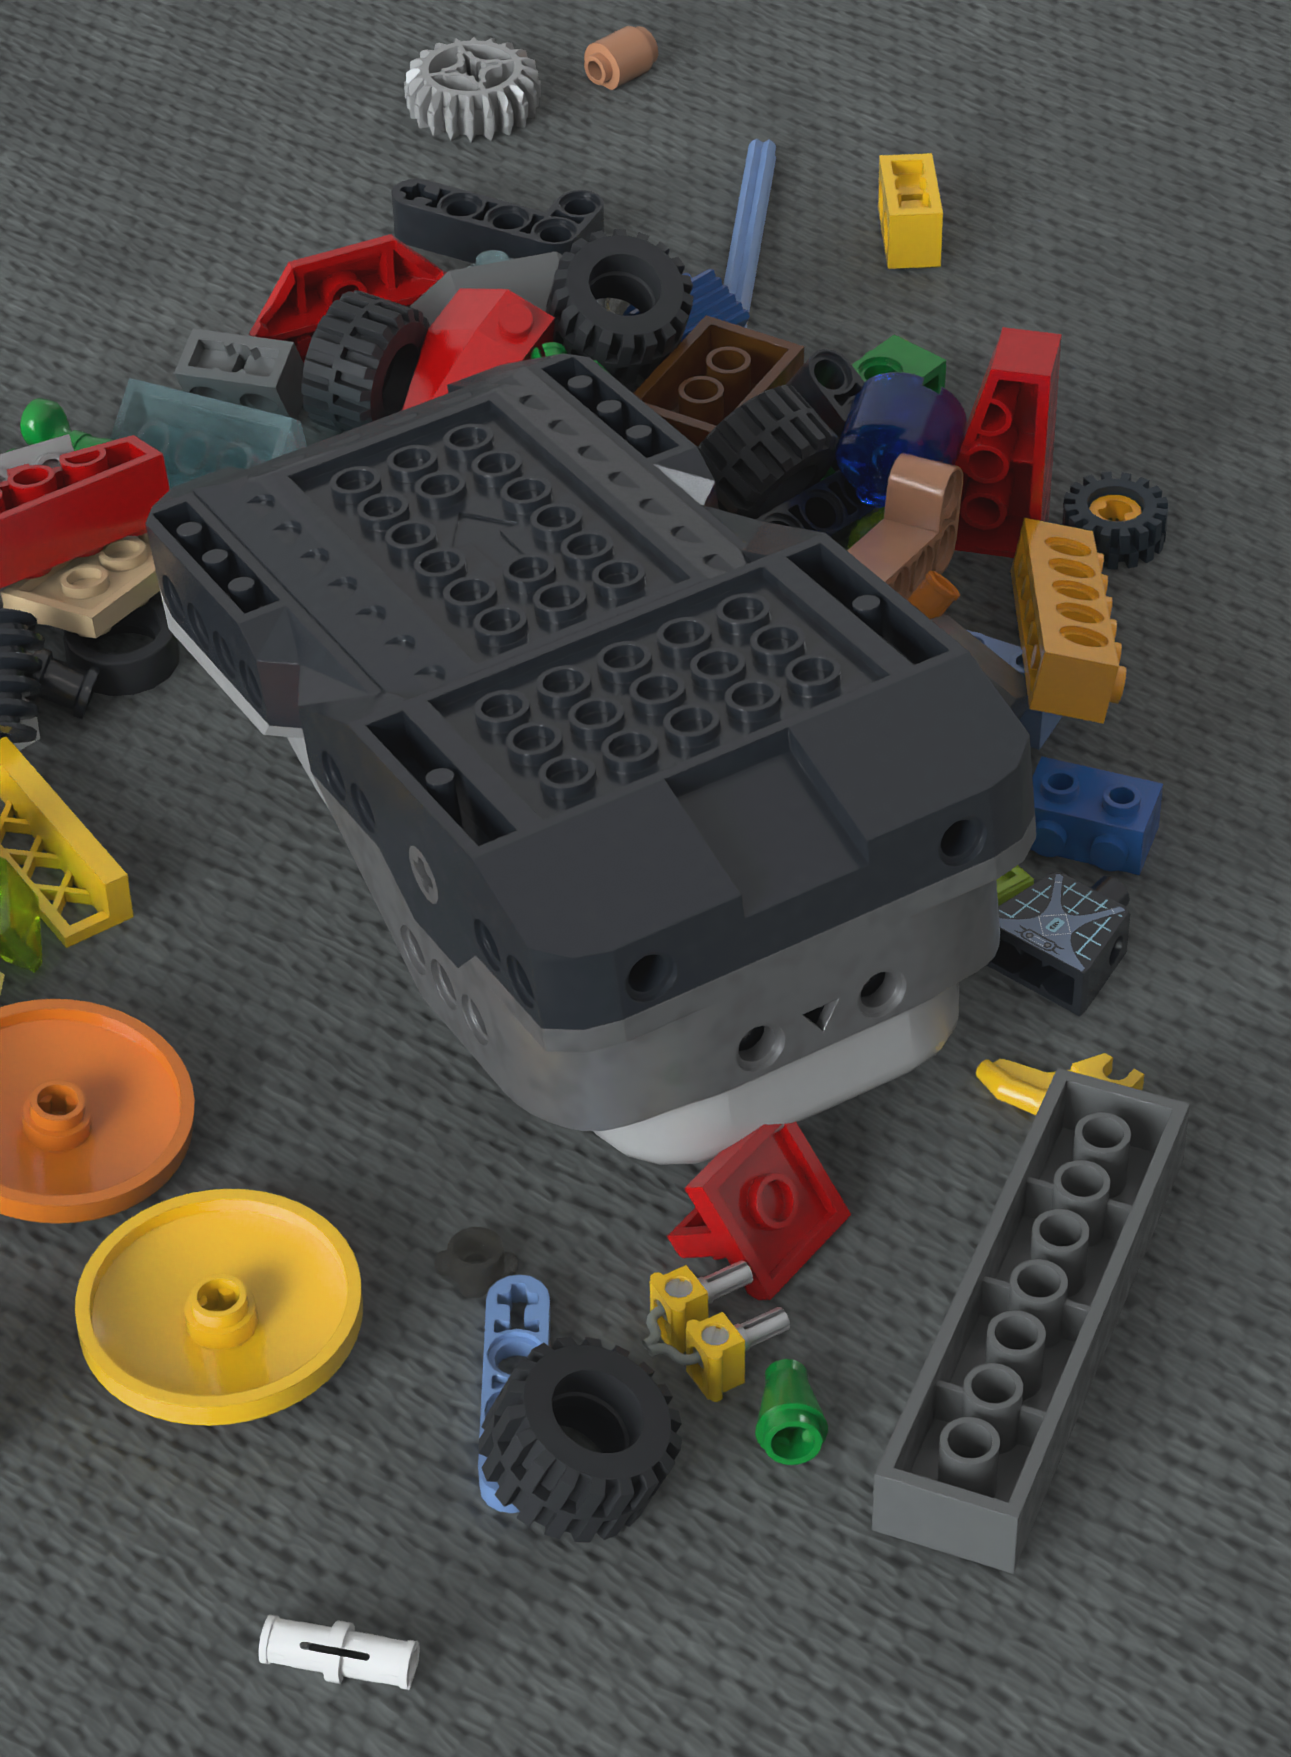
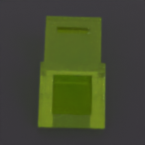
M0 857V959L35 973L43 963L39 897L7 859Z

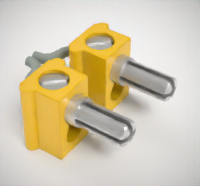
M743 1260L705 1277L696 1278L687 1265L664 1275L656 1272L650 1276V1313L647 1316L646 1322L650 1335L642 1340L643 1346L651 1356L665 1354L674 1362L686 1365V1372L705 1397L713 1402L722 1400L724 1392L745 1383V1351L790 1328L788 1315L781 1307L774 1308L742 1324L733 1325L724 1312L708 1318V1304L719 1297L752 1283V1271ZM660 1337L664 1343H658Z

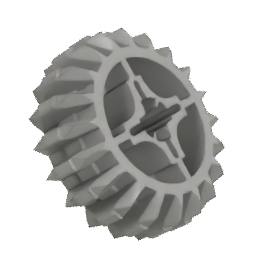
M475 37L470 41H460L454 38L453 43L447 45L440 42L436 43L434 50H423L420 52V58L410 61V70L406 72L404 90L410 118L417 119L420 129L430 127L432 136L446 131L450 141L459 135H467L470 142H472L476 135L484 134L486 138L492 141L494 132L500 131L510 136L512 126L525 128L527 118H535L536 108L539 106V97H541V81L539 80L535 60L528 58L526 50L514 49L513 44L510 42L497 44L495 38H490L487 41H478Z

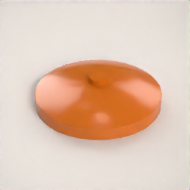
M38 999L0 1007V1214L39 1223L62 1224L96 1220L137 1205L157 1192L169 1181L185 1158L191 1142L195 1098L193 1085L182 1059L160 1034L145 1023L122 1011L92 1002L73 999Z

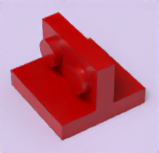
M797 1122L784 1124V1127L776 1133L774 1132L782 1124H763L743 1139L719 1152L684 1188L695 1208L667 1235L678 1256L682 1258L712 1257L715 1260L727 1258L730 1265L741 1260L745 1261L752 1271L753 1281L744 1286L750 1296L757 1300H771L851 1215Z

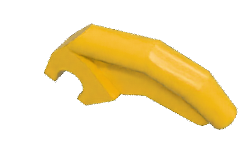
M1106 1053L1072 1063L1071 1069L1068 1070L1138 1090L1143 1089L1144 1074L1136 1069H1133L1126 1078L1121 1080L1108 1078L1112 1073L1113 1057ZM985 1059L976 1069V1077L998 1100L1033 1115L1037 1114L1055 1072L1047 1073L1006 1059H998L995 1062Z

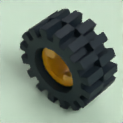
M1101 472V480L1098 481L1092 474L1083 477V485L1075 482L1070 486V493L1066 492L1064 496L1062 525L1093 531L1097 553L1104 554V561L1108 562V569H1118V562H1125L1128 569L1138 567V558L1145 563L1150 562L1154 558V553L1160 554L1166 539L1167 497H1162V490L1157 485L1149 488L1150 480L1140 477L1136 483L1132 482V474L1122 472L1120 479H1112V472Z

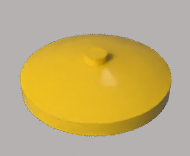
M248 1189L199 1191L168 1199L139 1212L116 1228L98 1246L86 1264L78 1283L75 1297L76 1324L80 1346L90 1370L98 1381L123 1403L147 1415L175 1423L208 1426L235 1424L266 1417L300 1402L319 1389L337 1372L349 1356L361 1328L363 1316L361 1277L358 1263L346 1239L326 1218L311 1208L286 1197L263 1191Z

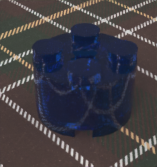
M903 372L879 374L863 383L861 391L855 395L836 450V460L839 469L845 478L857 488V497L860 501L872 507H885L890 472L895 460L902 453L951 465L956 464L967 427V417L961 403L951 392L942 387L940 394L922 386L925 378Z

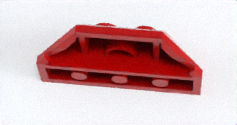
M392 234L288 262L249 335L294 342L304 363L312 336L320 320L327 313L335 300H340L343 294L357 290L410 307L442 278L446 272Z

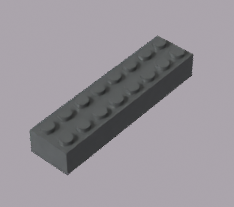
M1057 1068L875 1471L873 1531L1014 1574L1184 1160L1190 1103Z

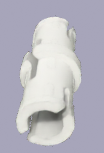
M268 1615L260 1637L259 1661L265 1664L276 1663L293 1668L321 1672L324 1674L325 1681L337 1684L342 1683L343 1677L396 1685L402 1689L410 1690L419 1662L420 1646L419 1642L414 1640L403 1641L355 1631L354 1624L351 1622L337 1620L332 1627ZM311 1644H318L368 1653L370 1658L365 1661L310 1651L309 1646Z

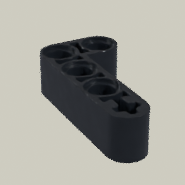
M408 179L399 182L391 191L394 234L397 239L412 247L477 265L550 252H558L563 255L564 252L570 253L572 244L580 238L589 242L591 233L601 230L604 232L603 198L597 193L587 190H573L564 193L546 212L424 179Z

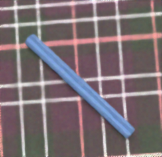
M755 139L748 146L723 284L728 286L729 293L735 294L736 301L741 302L743 309L748 310V312H750L776 161V145L770 139L765 142Z

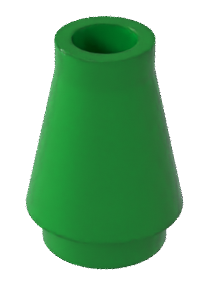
M781 1359L770 1364L765 1371V1388L755 1435L759 1445L772 1460L785 1465H798L808 1462L819 1453L828 1434V1424L808 1381L805 1366L793 1359Z

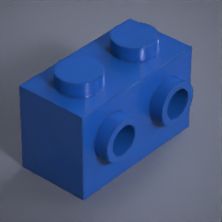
M1041 756L1033 774L1036 839L1030 850L1045 857L1058 856L1093 864L1106 871L1119 870L1140 875L1159 828L1163 783Z

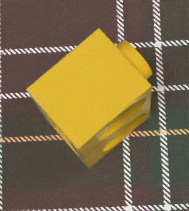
M932 153L879 155L878 213L887 268L941 267L943 210Z

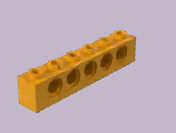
M1024 518L1011 567V578L1021 650H1023L1022 658L1029 708L1031 710L1104 724L1109 702L1116 704L1120 702L1126 680V667L1119 666L1122 645L1119 642H1114L1117 620L1110 619L1112 597L1106 596L1108 575L1102 574L1104 554L1097 553L1093 531Z

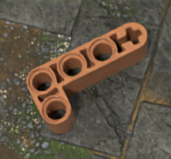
M906 453L900 454L894 462L888 479L884 519L847 550L906 600L925 579L928 571L942 574L952 559L959 522L963 486L962 469L959 466Z

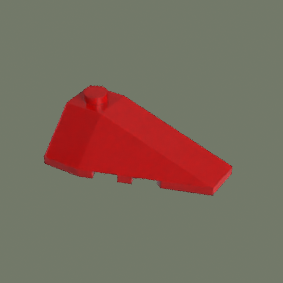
M460 288L427 331L402 411L448 394L447 385L499 365L530 360L531 353L536 347L541 350L542 357H546L542 344L553 342L555 317L509 289Z

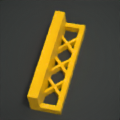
M8 737L1 738L0 798L5 803V807L0 816V870L66 948L133 918L128 874ZM6 832L32 835L35 840L30 851L4 848L1 843ZM35 867L61 869L65 873L61 885L53 886L33 883L31 877ZM66 902L92 905L98 911V913L72 925H69L61 916Z

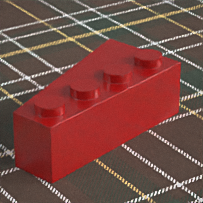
M1002 328L952 465L959 466L963 472L959 522L954 550L1014 558L1024 518L1048 522L1062 334Z
M135 435L62 454L59 458L60 466L51 468L45 465L30 466L28 463L6 469L8 474L7 481L0 482V589L25 578L42 577L48 574L54 566L76 557L95 555L102 551L105 545L124 537L146 534L145 523L152 506L170 490L163 453Z

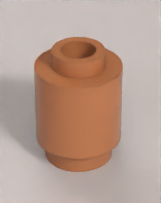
M625 26L590 44L584 54V68L588 78L594 84L614 90L643 75L651 69L652 64L658 58L656 40L644 27Z

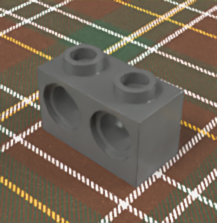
M192 329L174 372L192 409L240 419L294 426L303 405L302 379L304 363L294 342Z

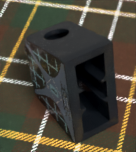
M1063 873L1047 875L998 906L1000 923L999 947L995 957L987 966L1070 1012L1081 1016L1088 1009L1127 952L1130 913L1126 908L1130 901L1127 889L1119 880L1111 876H1103L1094 885L1088 887Z

